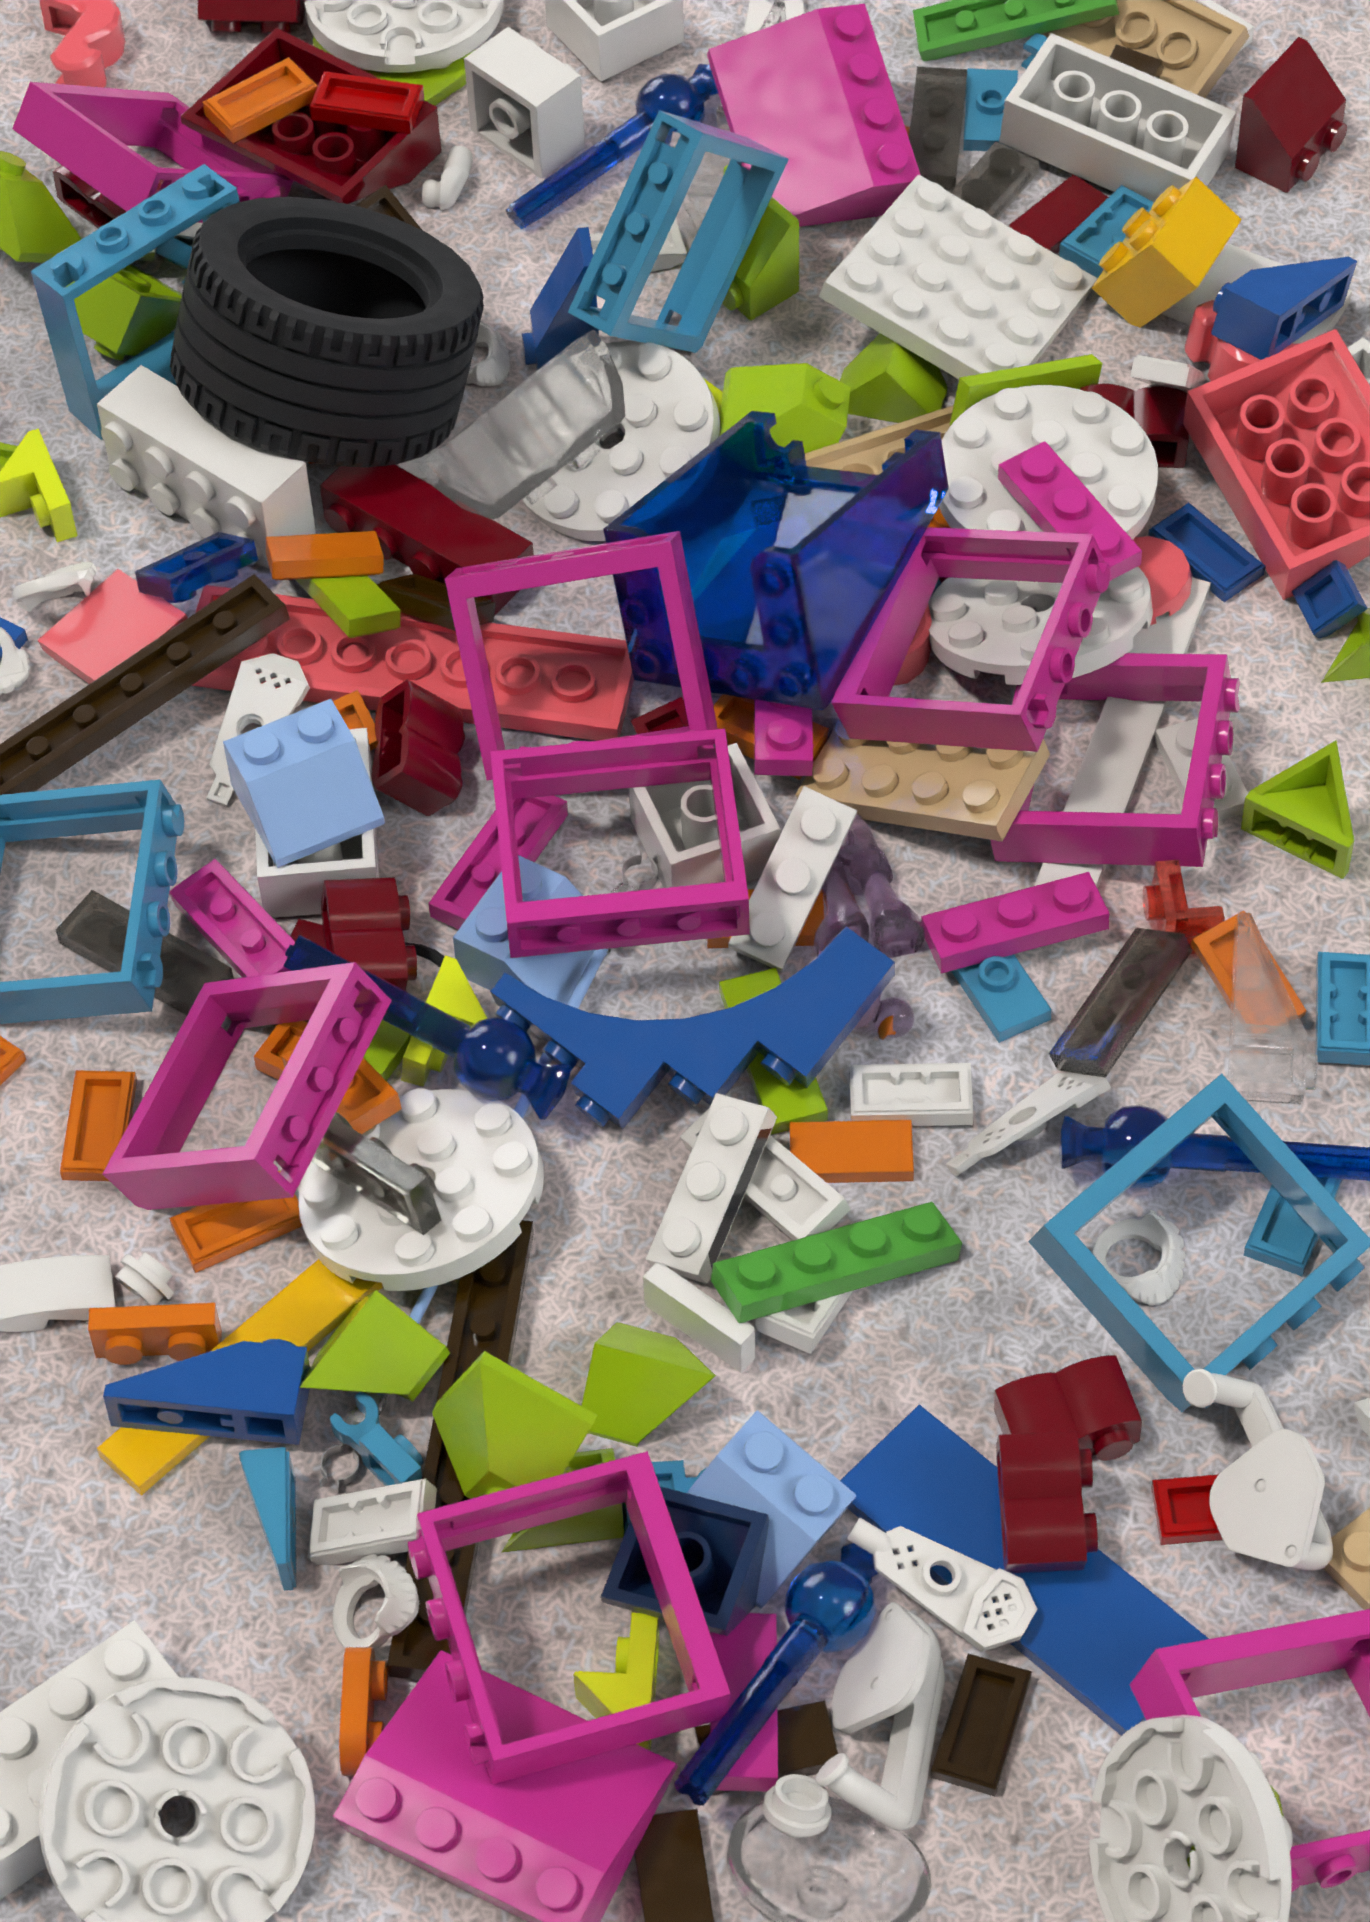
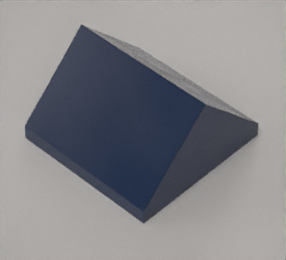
M660 1486L709 1632L728 1636L756 1606L769 1516L765 1513ZM630 1519L601 1594L602 1603L664 1619Z

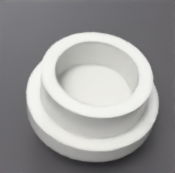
M146 1252L138 1260L126 1254L120 1261L124 1267L115 1278L131 1293L140 1295L147 1305H157L162 1298L169 1301L174 1295V1291L167 1285V1282L173 1275Z
M799 1774L783 1776L776 1782L775 1786L767 1791L762 1806L763 1814L771 1825L786 1836L803 1838L820 1834L827 1828L831 1817L828 1792L824 1786L818 1785L816 1780L811 1777Z

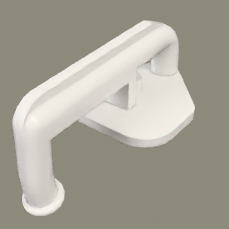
M1195 1369L1189 1372L1183 1381V1393L1186 1400L1195 1407H1207L1213 1402L1234 1407L1252 1446L1250 1450L1217 1476L1210 1491V1510L1227 1548L1233 1552L1286 1567L1307 1571L1325 1568L1333 1556L1330 1529L1320 1509L1325 1478L1307 1439L1296 1431L1283 1429L1271 1401L1263 1388L1255 1382L1210 1373L1204 1369Z
M896 1602L888 1604L883 1609L841 1668L830 1710L831 1724L834 1728L845 1734L853 1733L895 1714L881 1787L854 1770L849 1765V1757L844 1753L833 1756L821 1767L816 1776V1783L822 1787L827 1786L844 1801L896 1831H903L912 1828L920 1817L944 1690L945 1675L939 1642L931 1627L920 1617Z

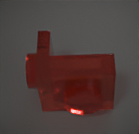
M1179 860L1155 861L1152 885L1143 887L1146 921L1156 920L1162 950L1178 948L1182 953L1196 954L1191 946L1192 939L1225 921L1223 907L1188 908Z

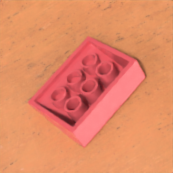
M1337 329L1187 391L1183 425L1258 557L1265 565L1267 573L1283 600L1292 597L1294 589L1333 561L1338 560L1349 569L1370 555V385Z

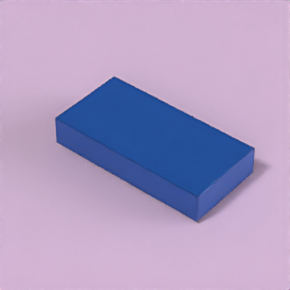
M1189 502L1148 531V536L1170 541L1181 549L1190 565L1191 575L1195 579L1211 582L1210 591L1223 602L1232 598L1265 573V565Z

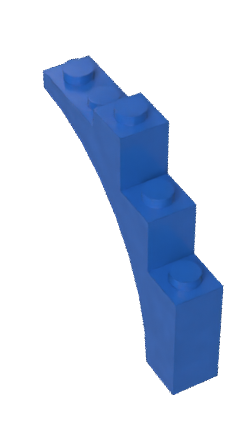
M846 926L814 961L777 987L731 1008L682 1019L632 1020L589 1013L545 997L506 972L490 992L495 1003L500 1007L495 1015L504 1024L521 1036H524L528 1029H530L546 1041L547 1044L542 1049L543 1052L565 1070L571 1072L576 1065L581 1068L571 1081L575 1094L580 1097L575 1106L599 1126L604 1127L610 1120L623 1130L667 1073L673 1077L669 1081L668 1086L694 1106H697L701 1100L711 1106L716 1093L726 1096L758 1053L765 1056L761 1061V1065L775 1078L786 1085H790L795 1079L808 1088L895 976V962Z

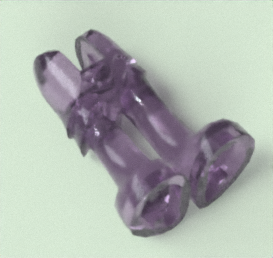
M857 814L845 838L846 845L841 847L821 889L827 915L814 934L816 956L846 926L867 942H869V933L871 932L874 947L889 958L914 954L923 945L925 939L921 920L908 905L897 897L890 885L893 880V873L888 859L878 847L868 824L860 814ZM864 893L869 909L870 932L867 919L858 906L854 895L863 896Z

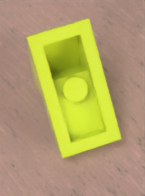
M38 428L27 432L0 471V517L32 508L39 527L43 528L50 525L56 542H60L78 535L71 503Z
M445 955L403 1055L401 1081L424 1087L431 1070L440 1073L443 1070L452 1041L490 1051L492 1027L455 958Z
M643 1613L631 1614L630 1637L617 1638L615 1673L575 1671L573 1673L575 1697L595 1719L655 1702L660 1644L658 1617ZM652 1739L637 1743V1745L651 1751Z

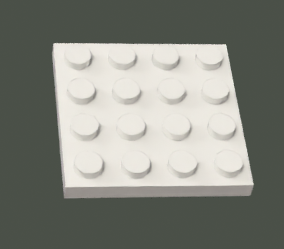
M918 174L824 281L819 297L959 379V377L1035 364L1093 290L1092 286L1097 278L1080 269L1075 263L1061 258L1034 242L1030 237L1018 233L991 217L987 212L975 208L946 191L939 184L931 182Z

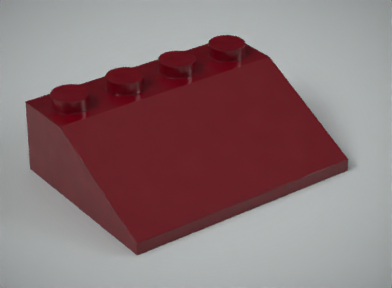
M278 28L274 29L180 116L181 124L335 202L344 204L364 199L384 185L392 189L411 182L442 152L437 106L425 100L411 134L312 120L310 103L255 133L232 143L205 116L203 101L288 57L317 87L324 71L380 79Z

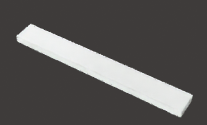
M1192 578L1191 594L1181 609L1170 617L1167 611L1165 614L1156 617L1157 623L1150 625L1149 629H1141L1133 637L1134 648L1128 653L1186 654L1208 598L1211 582ZM1107 697L1063 812L1127 813L1153 744L1155 730L1159 728L1168 701H1134ZM1043 863L1034 886L1089 872L1098 889L1107 864Z

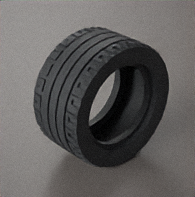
M299 197L257 198L231 204L212 214L195 234L174 333L170 361L171 373L181 395L198 414L224 432L255 447L292 459L330 466L376 467L397 465L423 457L441 445L454 429L478 337L479 325L484 309V294L471 267L452 248L427 232L394 217L359 206L323 199Z

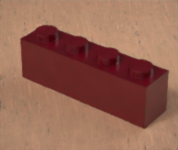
M397 465L376 467L339 466L320 485L324 518L335 532L376 531L384 560H389L393 557L408 566L413 574L415 573L445 583V578L456 568L534 555L533 542ZM520 590L483 597L495 602V616Z

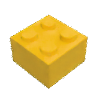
M1198 177L1193 178L1180 189L1171 185L1156 199L1149 212L1142 207L1125 223L1121 231L1126 237L1122 242L1119 241L1113 245L1100 260L1099 266L1104 270L1092 286V289L1128 323L1141 328L1198 288L1242 219Z

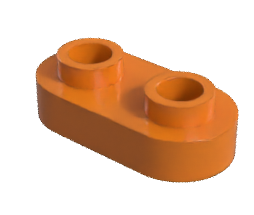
M346 1647L344 1653L339 1731V1758L342 1776L355 1775L365 1754L384 1730L383 1721H374V1702L387 1700V1661L375 1660L373 1647Z

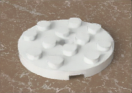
M305 0L309 28L315 39L324 49L335 57L362 70L393 73L416 72L432 68L442 69L449 66L453 61L474 51L489 38L501 19L504 7V0H416L415 2L414 0Z
M619 341L601 343L560 363L527 394L515 417L508 442V467L513 485L526 506L541 522L568 537L585 541H610L642 533L653 528L649 522L661 516L676 504L681 509L698 491L706 479L716 457L715 451L720 433L718 407L700 372L685 357L674 350L650 342ZM619 428L625 432L622 442L617 443L613 448L604 449L601 447L599 441H604L610 434L618 432Z
M1054 385L1006 388L971 406L946 431L936 457L935 492L941 513L951 528L1044 532L998 480V464L1043 441H1046L1132 540L1143 529L1152 513L1158 482V463L1151 441L1141 426L1127 412L1104 399L1098 393Z
M1139 567L1111 580L1107 590L1100 594L1092 614L1091 631L1086 638H1083L1075 657V668L1072 678L1093 672L1118 660L1134 648L1133 637L1141 629H1149L1153 616L1151 590L1147 577ZM948 577L936 589L928 602L932 618L931 627L929 628L930 646L934 654L947 667L964 676L976 679L981 671L1004 675L1005 683L1008 685H1022L1062 583Z
M417 1088L399 1097L402 1107L400 1111L355 1139L351 1140L341 1131L331 1143L317 1152L306 1170L299 1193L300 1220L317 1258L332 1273L348 1282L353 1283L356 1278L368 1281L382 1282L385 1291H406L429 1288L458 1279L477 1270L501 1254L522 1233L519 1223L528 1212L531 1204H539L544 1183L542 1159L532 1131L523 1118L511 1107L495 1098L472 1091ZM416 1178H420L422 1183H434L424 1192L418 1194L409 1193L416 1185L414 1182Z
M191 1677L162 1678L128 1687L108 1697L84 1715L67 1734L59 1746L44 1780L39 1808V1837L46 1867L55 1888L66 1905L82 1922H265L285 1904L305 1870L315 1833V1795L312 1779L300 1748L296 1747L287 1731L274 1717V1714L262 1703L234 1687L217 1681ZM174 1796L187 1798L196 1810V1821L193 1828L181 1837H173L166 1833L158 1817L163 1804Z
M1178 1715L1153 1718L1135 1725L1124 1733L1105 1758L1092 1800L1102 1804L1100 1838L1089 1839V1848L1095 1889L1106 1922H1288L1292 1891L1290 1859L1293 1840L1292 1831L1287 1820L1281 1815L1278 1803L1263 1773L1258 1757L1253 1752L1248 1751L1234 1735L1222 1726L1199 1716ZM1191 1846H1195L1196 1851L1190 1853ZM1188 1856H1190V1869L1186 1862Z

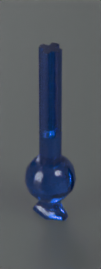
M699 64L693 76L688 79L683 75L664 73L648 80L640 89L635 101L636 115L508 205L509 207L506 209L508 217L520 229L526 228L611 168L629 158L643 147L659 110L703 123L705 117L704 102L709 100L711 95L719 94L710 64ZM671 127L664 142L669 145H676L681 134L677 132L676 128Z
M300 935L294 946L290 945L285 953L287 959L283 966L290 971L352 962ZM361 968L392 1000L382 1020L454 1058V1072L460 1084L472 1095L490 1101L509 1099L520 1092L527 1097L541 1120L547 1119L564 1096L573 1066L570 1064L541 1065L536 1062V1048L529 1034L516 1023L499 1018L480 1020L473 1026H470Z
M1140 1104L1123 1106L1114 1111L1105 1119L1104 1128L1087 1127L1068 1116H1064L1059 1146L1061 1169L1084 1161L1101 1162V1170L1105 1173L1168 1118L1157 1109ZM1193 1133L1129 1189H1150L1158 1185L1168 1177L1170 1168L1215 1172L1239 1171L1261 1173V1171L1228 1135ZM1283 1141L1314 1177L1370 1181V1147Z
M851 1543L841 1548L840 1562L831 1560L810 1564L792 1580L785 1597V1615L790 1627L766 1657L761 1668L678 1775L679 1778L674 1783V1786L679 1794L689 1795L693 1804L704 1806L821 1651L831 1653L851 1649L869 1633L876 1614V1601L870 1584L873 1577L879 1574L875 1571L873 1554Z

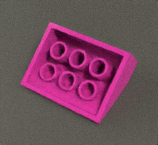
M865 3L815 9L708 50L707 58L730 132L748 137L789 159L772 197L799 220V227L882 216L916 176L920 175ZM744 162L742 163L743 166L751 168L752 166Z
M441 1650L365 1754L333 1818L347 1832L527 1922H601L635 1854V1850L641 1842L678 1768L677 1763L642 1746L633 1744L492 1785L486 1764L474 1765L465 1738L464 1725L473 1722L466 1700L455 1703L447 1681L445 1663L453 1661V1657ZM482 1670L505 1744L588 1721Z

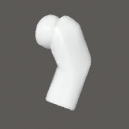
M464 146L451 148L446 159L441 181L429 179L424 182L422 202L426 207H440V210H445L454 206L469 177L473 162L472 153L468 148Z

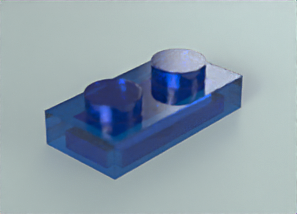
M217 532L135 571L139 592L161 597L169 603L188 601L196 596V590L210 583H220L234 579L238 576L239 569L258 561L255 542L253 539Z

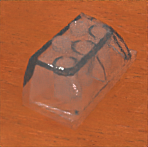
M594 329L585 332L416 465V467L432 486L459 507L493 520L501 517L525 497L533 505L557 486L552 476L569 463L576 471L597 455L601 450L595 442L617 426L626 416L623 382L608 347Z

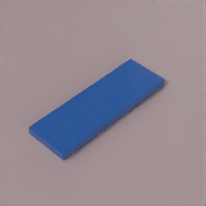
M920 1404L840 1480L857 1495L847 1509L858 1518H862L886 1533L902 1526L996 1570L998 1568L1004 1570L997 1467ZM912 1547L907 1548V1549H908V1552H912V1551H913V1550H912ZM1099 1549L1097 1552L1087 1553V1562L1084 1570L1011 1573L1024 1580L1037 1607V1611L1021 1639L1010 1644L1121 1736L1130 1728L1146 1721L1130 1687V1683L1153 1652L1159 1648L1209 1639ZM935 1565L930 1568V1577L936 1583L943 1586L952 1583V1574L948 1568L942 1565Z

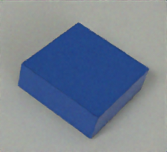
M1338 560L1330 563L1292 591L1313 635L1319 639L1330 636L1368 609L1346 565Z

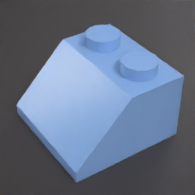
M332 699L223 741L231 785L277 868L385 824L384 815L356 741Z
M518 855L523 902L583 896L565 876ZM502 871L453 936L455 959H457L467 980L491 990L506 972L543 996L564 1004H568L594 950L510 958Z
M758 1410L717 1454L687 1492L688 1494L768 1514L769 1526L756 1606L760 1609L765 1606L836 1524L857 1496Z

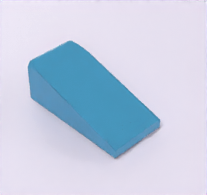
M286 1447L241 1451L239 1459L245 1481L283 1590H293V1587H297L296 1477L290 1453L286 1451Z

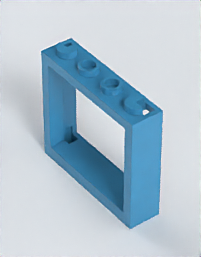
M659 110L568 313L609 336L643 343L650 342L664 347L696 353L704 344L789 159L748 137ZM671 127L676 128L677 132L681 134L675 147L664 142ZM705 152L730 158L729 165L658 319L654 320L631 315ZM744 162L752 166L751 168L743 166L742 163ZM594 295L605 300L602 309L590 306ZM674 312L682 315L678 326L669 324Z
M205 164L187 173L179 180L31 270L69 412L100 440H103L97 403L140 365L176 385L170 367L175 331L95 381L74 299L200 220H203L204 223L212 214L231 204L240 203L237 188Z
M161 779L0 795V873L6 842L142 829L121 972L0 982V1024L152 1012L155 987H160L163 980V966L160 953L162 939L168 935L170 930V913L167 904L170 886H174L177 881L178 870L175 859L177 836L183 834L185 825L181 805L175 803Z
M1222 1073L1044 1224L1028 1241L1164 1397L1181 1412L1191 1406L1183 1393V1381L1186 1375L1195 1369L1076 1236V1233L1210 1118H1213L1333 1252L1330 1257L1203 1368L1210 1373L1227 1375L1241 1361L1251 1370L1278 1346L1270 1335L1285 1322L1294 1331L1322 1307L1314 1296L1328 1284L1336 1292L1348 1284L1365 1268L1357 1258L1370 1247V1238Z

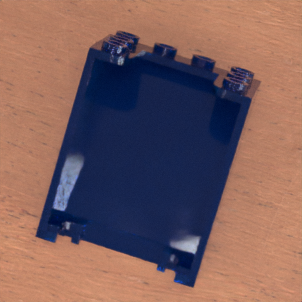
M751 411L603 529L606 543L680 531L711 693L823 711L832 701L838 686L949 489L940 432L916 429L904 439L905 453L896 452L882 464L883 472L879 475L807 466L803 441L793 440L785 447H782L773 440L770 428L777 423L775 413ZM658 567L613 574L634 680L681 688Z

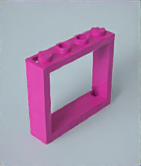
M30 82L12 130L126 212L203 164L237 188L240 202L257 198L287 197L294 182L280 173L181 124L180 116L190 107L166 92ZM128 146L155 147L185 169L158 168ZM163 180L160 190H156L159 181Z
M907 526L831 701L849 738L1038 752L1046 730L1054 724L1057 711L1056 705L1065 683L1072 679L1075 657L1081 642L1091 631L1092 614L1100 594L1107 590L1110 582L1109 563L1104 561L1094 535ZM939 577L1062 583L1014 705L889 697Z
M680 531L456 568L445 578L486 781L493 780L490 751L505 750L474 597L658 567L689 726L636 735L653 736L683 733L694 729L695 731L718 729ZM634 735L623 736V737H617V738H610V739H604V740L622 739V738H627V737L634 736Z
M1126 653L1105 667L1072 678L1068 683H1065L1059 697L1062 700H1106L1107 697L1134 701L1201 702L1181 814L1029 811L1033 785L1003 842L990 840L995 861L1203 867L1207 841L1218 835V812L1216 808H1213L1215 799H1223L1225 795L1226 769L1225 765L1221 764L1222 755H1231L1233 749V723L1229 721L1230 713H1238L1240 709L1238 698L1240 679L1231 678L1227 654ZM1016 685L1012 705H1014L1021 685Z
M725 728L695 731L694 729L683 733L653 736L634 735L622 739L591 742L574 741L560 745L530 748L519 747V749L490 751L510 958L750 935L749 896ZM711 780L724 882L523 902L513 799Z
M356 962L204 983L109 1160L103 1175L135 1206L146 1210L292 1198L392 1000ZM226 1016L232 1021L227 1032L221 1027ZM309 1020L245 1146L180 1152L244 1028ZM274 1160L282 1167L280 1173L278 1172L279 1168L273 1163Z
M648 1451L417 1513L416 1540L407 1542L411 1564L418 1580L428 1577L434 1599L426 1601L430 1626L436 1641L447 1638L453 1661L445 1663L449 1688L455 1703L466 1700L473 1722L464 1725L468 1750L474 1765L486 1764L492 1785L726 1718L731 1693ZM625 1502L689 1692L505 1744L445 1551Z
M1370 1609L1159 1648L1153 1652L1130 1683V1687L1146 1720L1178 1715L1201 1717L1192 1698L1345 1668L1370 1717ZM1370 1830L1292 1846L1290 1850L1291 1893L1299 1886L1316 1882L1322 1888H1331L1346 1882L1357 1873L1370 1871Z

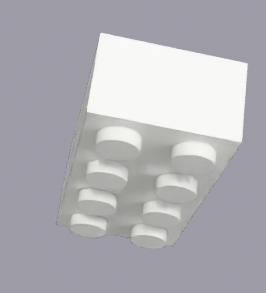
M1051 33L1005 99L999 142L1113 192L1123 185L1155 202L1171 185L1180 189L1195 177H1198L1208 186L1229 153L1237 112Z
M140 365L97 403L102 427L101 435L105 442L109 461V473L112 479L124 490L131 491L135 488L150 497L154 506L165 515L170 516L175 512L188 520L201 537L207 540H213L216 537L229 545L242 562L248 565H254L257 562L270 570L266 557V537L316 533L307 468L304 461L255 447L224 432L198 414L181 395L176 385Z
M135 1620L0 1712V1900L46 1868L39 1837L40 1798L49 1766L67 1734L84 1715L108 1697L143 1682L178 1677Z

